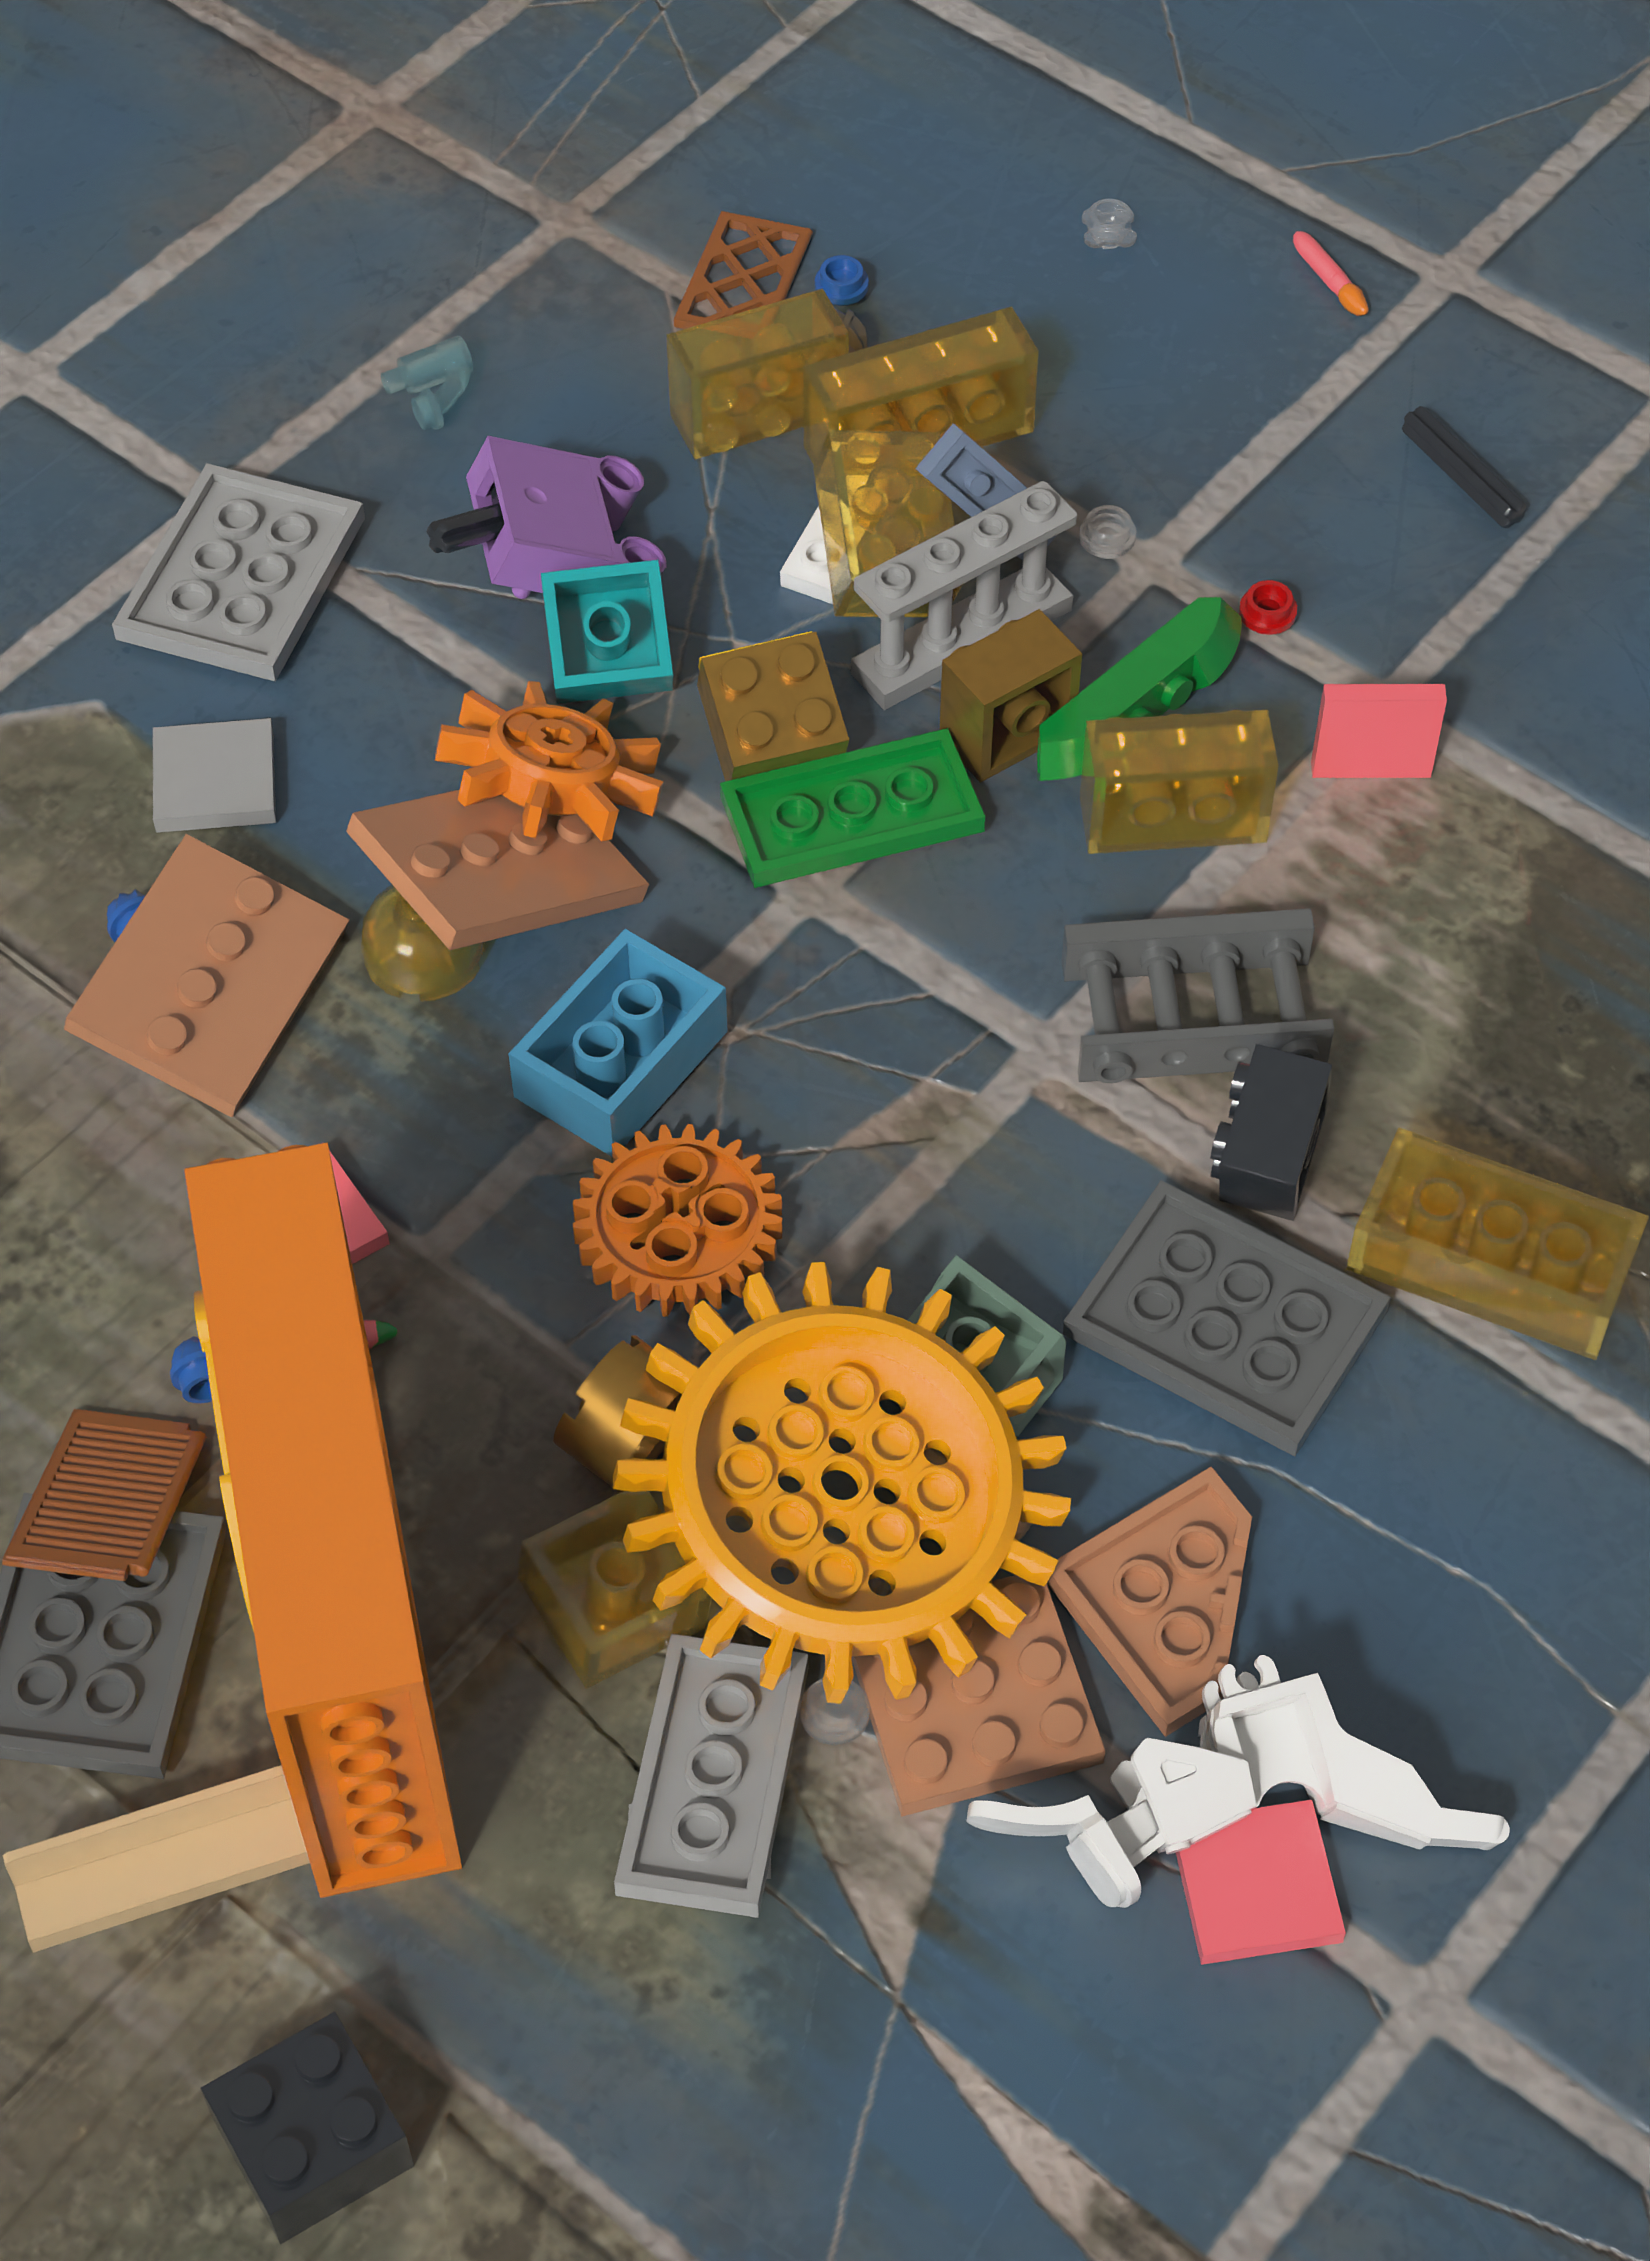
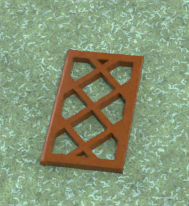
M721 211L675 314L674 327L759 344L761 346L766 345L811 240L813 231L810 228ZM728 228L746 231L750 236L730 245H726L723 241ZM780 239L796 241L793 251L781 257L770 244ZM759 248L769 261L745 270L735 256ZM724 261L734 275L709 283L706 278L712 265ZM778 272L781 280L777 289L764 295L754 281ZM743 285L753 299L728 308L719 294ZM706 299L709 300L718 312L708 317L691 315L695 303ZM760 310L765 314L760 329L741 325L737 320Z

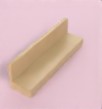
M282 1765L15 1849L3 1855L5 1867L15 1886L27 1939L33 1953L310 1863Z

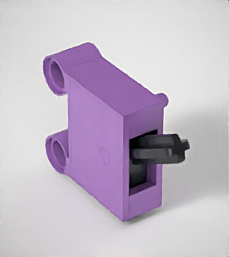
M487 436L466 476L474 510L433 521L426 531L430 537L429 547L435 553H451L482 544L491 583L512 587L514 596L519 599L528 598L531 591L543 593L541 573L651 560H659L660 575H662L666 568V558L663 552L650 541L632 536L624 538L620 544L614 541L612 532L619 529L644 486V478L634 464L618 456L596 458Z

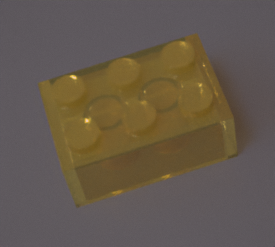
M823 289L666 334L670 415L694 460L848 414L849 332Z
M829 430L813 469L835 617H878L854 591V578L955 526L951 499L915 469L941 438L940 432ZM962 585L953 589L952 604ZM929 602L908 612L904 617H928Z
M1232 710L1221 713L1170 714L1167 716L1140 718L1115 717L1106 720L1086 721L1080 803L1088 854L1267 843L1279 767L1268 710Z

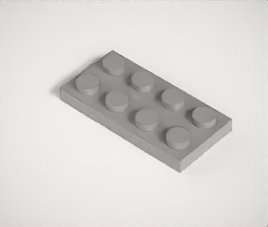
M671 1634L614 1880L615 1895L759 1918L809 1669L808 1654L792 1652L791 1665L787 1674L774 1690H770L760 1686V1663L768 1648L730 1642L729 1646L710 1659L700 1651L703 1638Z

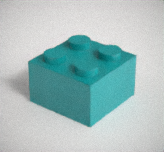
M659 560L541 573L556 704L673 691V670Z

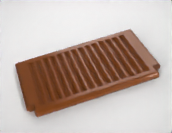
M73 1409L2 1558V1565L126 1581L128 1575L147 1576L205 1443V1433L191 1431L189 1423Z

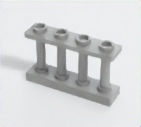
M1041 481L855 577L854 591L881 619L880 644L851 658V675L881 708L886 710L941 681L942 660L950 656L957 648L971 645L998 631L1005 623L1011 620H1019L1038 609L1051 621L1072 611L1073 595L1046 568L1048 539L1076 525L1077 512L1047 482ZM1023 553V568L1000 580V564ZM976 577V593L952 605L953 589ZM929 602L928 618L904 630V615Z

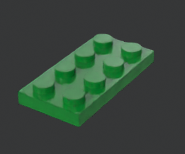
M948 728L720 783V798L754 888L985 832L984 812Z

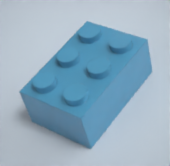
M624 929L508 1053L514 1098L612 1157L611 1144L617 1142L625 1146L633 1138L635 1132L642 1128L728 1032L726 987L629 930Z

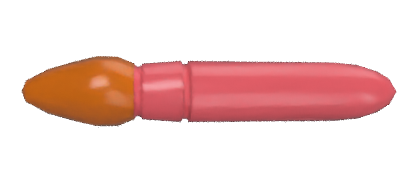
M1296 231L1293 235V243L1300 256L1327 287L1338 296L1340 303L1348 312L1356 316L1366 315L1369 307L1360 287L1352 284L1345 272L1317 240L1306 232Z

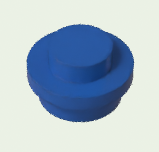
M838 255L828 258L822 263L820 270L815 276V291L817 295L825 302L833 305L845 306L856 303L864 298L868 292V275L863 269L862 264L850 256Z

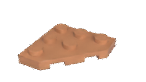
M1209 1467L1058 1558L1055 1570L1047 1582L1048 1586L1165 1737L1206 1712L1202 1700V1690L1209 1681L1217 1682L1219 1697L1221 1700L1223 1698L1218 1675L1221 1669L1229 1662L1252 1516L1212 1467Z

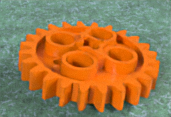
M665 1124L660 1126L657 1141L650 1142L639 1130L635 1132L636 1148L628 1150L623 1145L614 1142L611 1144L613 1163L599 1158L593 1160L594 1178L580 1179L581 1198L573 1200L574 1221H576L572 1223L574 1242L579 1244L582 1266L592 1265L593 1282L596 1286L611 1281L612 1299L615 1301L624 1298L632 1291L635 1293L636 1311L642 1312L652 1299L660 1301L663 1317L669 1316L675 1302H683L688 1314L691 1315L692 1308L698 1304V1300L704 1298L715 1309L719 1310L722 1309V1291L727 1289L734 1295L742 1298L745 1287L744 1276L748 1277L759 1272L764 1276V1261L776 1260V1240L782 1239L783 1236L782 1217H780L782 1216V1197L780 1194H775L774 1174H762L761 1156L759 1154L743 1159L741 1140L737 1139L725 1148H722L719 1144V1130L713 1129L703 1141L695 1139L693 1124H687L681 1138H672L671 1132ZM679 1179H690V1180H693V1181H691V1182H689V1183H677V1182H674V1181H677V1180H679ZM628 1213L643 1214L635 1218L623 1217ZM718 1221L734 1222L726 1226H719L713 1224ZM669 1255H678L683 1257L675 1261H667L661 1259Z

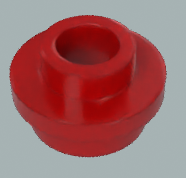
M1273 580L1259 581L1253 584L1241 598L1239 615L1242 618L1243 624L1254 632L1266 635L1279 634L1288 630L1294 624L1297 616V603L1293 598L1291 590L1283 583Z

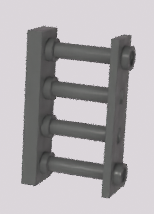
M1311 908L1065 925L1061 961L1064 982L1087 981L1095 1035L1081 1036L1078 1061L1079 1082L1100 1081L1103 1083H1118L1126 1079L1235 1072L1239 1061L1250 1064L1256 1044L1328 1063L1334 1033L1333 1020H1307L1297 966L1308 965L1315 929ZM1272 969L1282 1022L1245 1025L1235 970ZM1209 972L1211 974L1219 1026L1183 1029L1174 974ZM1148 976L1157 1031L1120 1033L1112 978Z

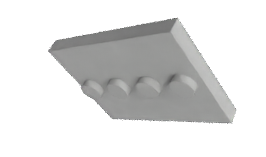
M206 463L112 623L115 639L276 682L365 520L363 503Z

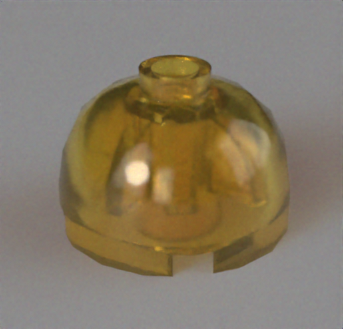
M392 884L376 896L363 917L361 942L363 962L371 980L389 995L400 998L399 991L407 994H419L420 1001H435L460 991L475 978L480 969L479 960L483 955L485 942L449 950Z

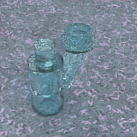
M458 335L397 358V368L381 373L380 376L383 387L388 394L405 388L411 395L420 392L419 396L411 399L416 420L423 430L431 427L434 430H438L444 426L443 415L466 390L471 372H473V362L466 343ZM443 383L435 394L429 389Z

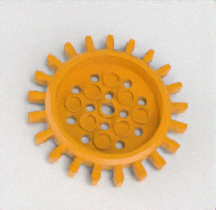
M811 1262L802 1290L806 1307L781 1312L773 1290L761 1272L750 1275L747 1278L742 1294L745 1308L753 1319L754 1324L744 1328L737 1334L730 1329L719 1313L704 1300L692 1308L688 1326L694 1336L712 1353L700 1367L659 1343L650 1352L645 1370L658 1381L682 1394L676 1410L667 1409L643 1400L627 1399L620 1427L636 1434L650 1436L665 1442L663 1459L661 1460L639 1458L617 1460L613 1473V1489L629 1492L660 1491L663 1495L665 1513L641 1517L627 1525L623 1537L627 1553L647 1551L662 1544L675 1542L686 1564L665 1575L657 1585L652 1599L653 1602L662 1611L682 1603L690 1594L703 1588L723 1608L708 1622L701 1643L700 1651L710 1659L729 1646L733 1635L743 1624L757 1633L770 1638L771 1645L760 1663V1686L774 1690L787 1674L791 1665L793 1648L806 1652L825 1655V1672L822 1682L827 1703H842L854 1677L852 1657L877 1654L882 1659L885 1680L895 1700L907 1698L917 1683L916 1666L908 1647L928 1638L938 1649L944 1663L958 1678L971 1670L978 1658L972 1642L956 1622L971 1608L995 1630L1009 1639L1018 1630L1026 1617L1025 1612L1012 1599L991 1583L999 1568L1007 1570L1028 1582L1045 1587L1058 1563L1056 1558L1044 1551L1024 1544L1014 1538L1019 1521L1041 1526H1062L1070 1512L1071 1498L1023 1489V1470L1042 1469L1056 1465L1067 1448L1064 1436L1042 1435L1030 1439H1016L1009 1418L1026 1413L1036 1404L1044 1389L1038 1377L1017 1381L1008 1388L995 1393L979 1371L992 1363L1005 1335L994 1326L976 1336L970 1346L961 1353L942 1338L936 1336L948 1318L952 1298L951 1294L942 1289H939L924 1303L916 1324L886 1313L887 1302L892 1293L891 1272L889 1269L881 1267L875 1269L863 1291L861 1308L833 1305L831 1295L832 1281L825 1262ZM788 1388H798L805 1393L807 1401L803 1403L791 1402L785 1396L784 1391ZM884 1399L893 1400L899 1404L902 1412L897 1415L887 1414L881 1409L879 1402ZM738 1426H747L755 1432L756 1439L751 1442H743L734 1435L733 1429ZM835 1437L843 1438L849 1442L852 1451L844 1454L838 1453L831 1448L829 1440ZM928 1449L939 1450L945 1456L946 1463L942 1465L930 1463L926 1459L924 1451ZM834 1470L846 1472L856 1481L858 1494L847 1500L835 1499L824 1490L821 1477L825 1473ZM784 1476L793 1477L799 1482L801 1490L795 1493L786 1492L779 1486L778 1479ZM877 1488L891 1490L895 1494L897 1502L893 1504L881 1503L875 1497L874 1490ZM730 1516H741L748 1522L750 1529L743 1533L734 1532L728 1527L726 1519ZM828 1527H836L845 1534L846 1541L841 1544H833L824 1537L823 1530ZM925 1538L937 1541L941 1546L942 1553L939 1555L925 1553L921 1549L919 1541ZM776 1567H785L793 1573L795 1581L787 1585L780 1584L772 1577L771 1570ZM874 1578L883 1579L890 1585L892 1593L886 1596L877 1595L870 1589L868 1581Z

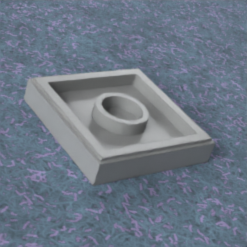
M271 718L153 727V822L156 833L276 823L274 730Z

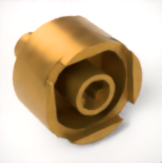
M636 1335L631 1336L630 1345L624 1340L615 1345L591 1371L575 1394L582 1399L576 1419L574 1420L564 1412L553 1437L555 1445L612 1487L613 1473L617 1460L631 1458L656 1460L665 1448V1442L660 1439L636 1434L620 1427L627 1399L643 1400L667 1409L676 1410L682 1396L678 1391L658 1381L645 1370L653 1348ZM625 1491V1492H626L627 1494H629L631 1497H633L634 1499H636V1498H638L644 1491H639V1492H629V1491Z

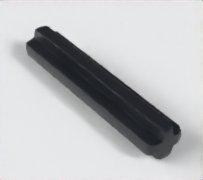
M1419 406L1413 412L1409 411L1406 414L1402 427L1403 432L1501 527L1509 528L1514 523H1519L1524 517L1523 512L1526 508L1525 501L1428 408Z

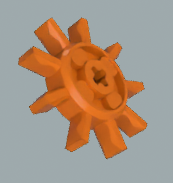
M528 681L523 705L509 711H505L473 690L464 693L458 723L465 728L441 724L435 752V761L472 767L463 772L458 801L466 807L502 795L524 808L522 816L523 833L525 836L533 838L537 837L546 824L548 814L563 816L577 814L601 842L612 840L619 809L613 803L653 817L657 810L664 782L644 775L654 774L661 747L657 737L613 739L607 730L613 708L612 702L603 698L585 714L570 708L550 705L547 703V698L540 682Z

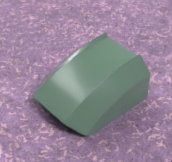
M956 1255L940 1274L931 1292L907 1321L916 1324L924 1303L939 1289H942L951 1294L952 1298L948 1318L936 1336L942 1338L961 1353L970 1346L976 1336L994 1326L1005 1335L992 1363L979 1371L990 1384L995 1393L1008 1388L1017 1381L1038 1377L1044 1387L1033 1407L1026 1413L1009 1418L1015 1436H1019L1063 1380L1066 1340L1061 1333Z

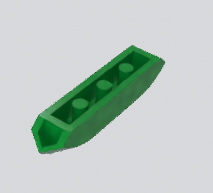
M1198 597L1039 725L1037 752L1038 781L1058 780L1084 775L1115 762L1131 751L1128 745L1130 741L1132 743L1139 741L1148 732L1152 723L1169 709L1176 710L1181 707L1192 691L1210 686L1225 671L1233 659L1240 641L1241 616L1221 597Z

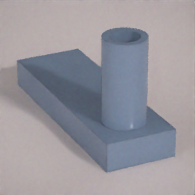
M954 423L915 468L971 517L1027 489L1024 484ZM1055 535L1054 537L1048 539V544H1047V546L1053 541V539H1054L1057 535ZM1023 553L1017 555L1023 560Z

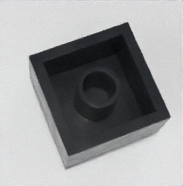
M1260 1044L1255 1045L1250 1064L1238 1062L1229 1092V1099L1232 1100L1229 1118L1233 1119L1232 1124L1220 1122L1210 1159L1214 1160L1210 1177L1219 1179V1201L1294 1221L1329 1105L1332 1064Z
M335 2011L200 2088L218 2130L280 2245L414 2167L406 2135Z

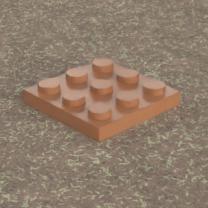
M1017 1575L991 1582L1003 1594L1012 1599L1025 1612L1026 1617L1018 1630L1009 1639L995 1630L971 1608L956 1622L972 1642L978 1658L971 1670L959 1678L944 1663L938 1649L930 1638L909 1646L910 1655L916 1666L917 1683L907 1698L895 1700L885 1680L884 1666L879 1654L852 1657L855 1672L901 1817L1104 1763L1106 1751L1047 1584L1044 1587L1028 1582Z

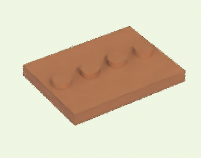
M459 790L358 811L352 813L346 831L449 950L641 903L649 886V883L609 840L601 842L577 814L566 816L548 814L546 824L536 838L525 836L522 818L524 808L502 795L465 807L458 801Z
M185 834L66 1017L64 1030L214 1109L233 1117L345 934L349 919Z

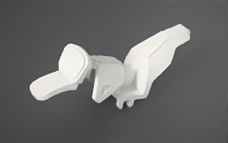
M1260 1655L1254 1661V1666L1260 1673V1684L1248 1672H1242L1236 1681L1235 1667L1227 1664L1218 1675L1223 1700L1219 1697L1217 1682L1209 1681L1204 1686L1202 1700L1207 1714L1199 1723L1198 1737L1201 1736L1200 1747L1146 1738L1132 1754L1131 1761H1123L1117 1766L1110 1776V1783L1128 1809L1119 1816L1106 1822L1095 1808L1089 1795L1069 1803L1048 1807H1025L994 1801H972L968 1806L966 1819L974 1827L1002 1834L1019 1836L1067 1835L1070 1844L1066 1849L1069 1856L1098 1899L1106 1906L1122 1908L1137 1902L1141 1895V1883L1134 1869L1136 1865L1154 1851L1158 1853L1166 1851V1854H1172L1188 1849L1191 1845L1246 1818L1252 1813V1809L1259 1806L1263 1795L1270 1788L1281 1783L1291 1782L1303 1785L1310 1800L1313 1801L1316 1813L1321 1815L1320 1820L1419 1850L1425 1846L1490 1850L1504 1842L1510 1832L1509 1825L1503 1816L1441 1808L1411 1764L1349 1735L1340 1727L1318 1673L1281 1683L1274 1662L1265 1655Z

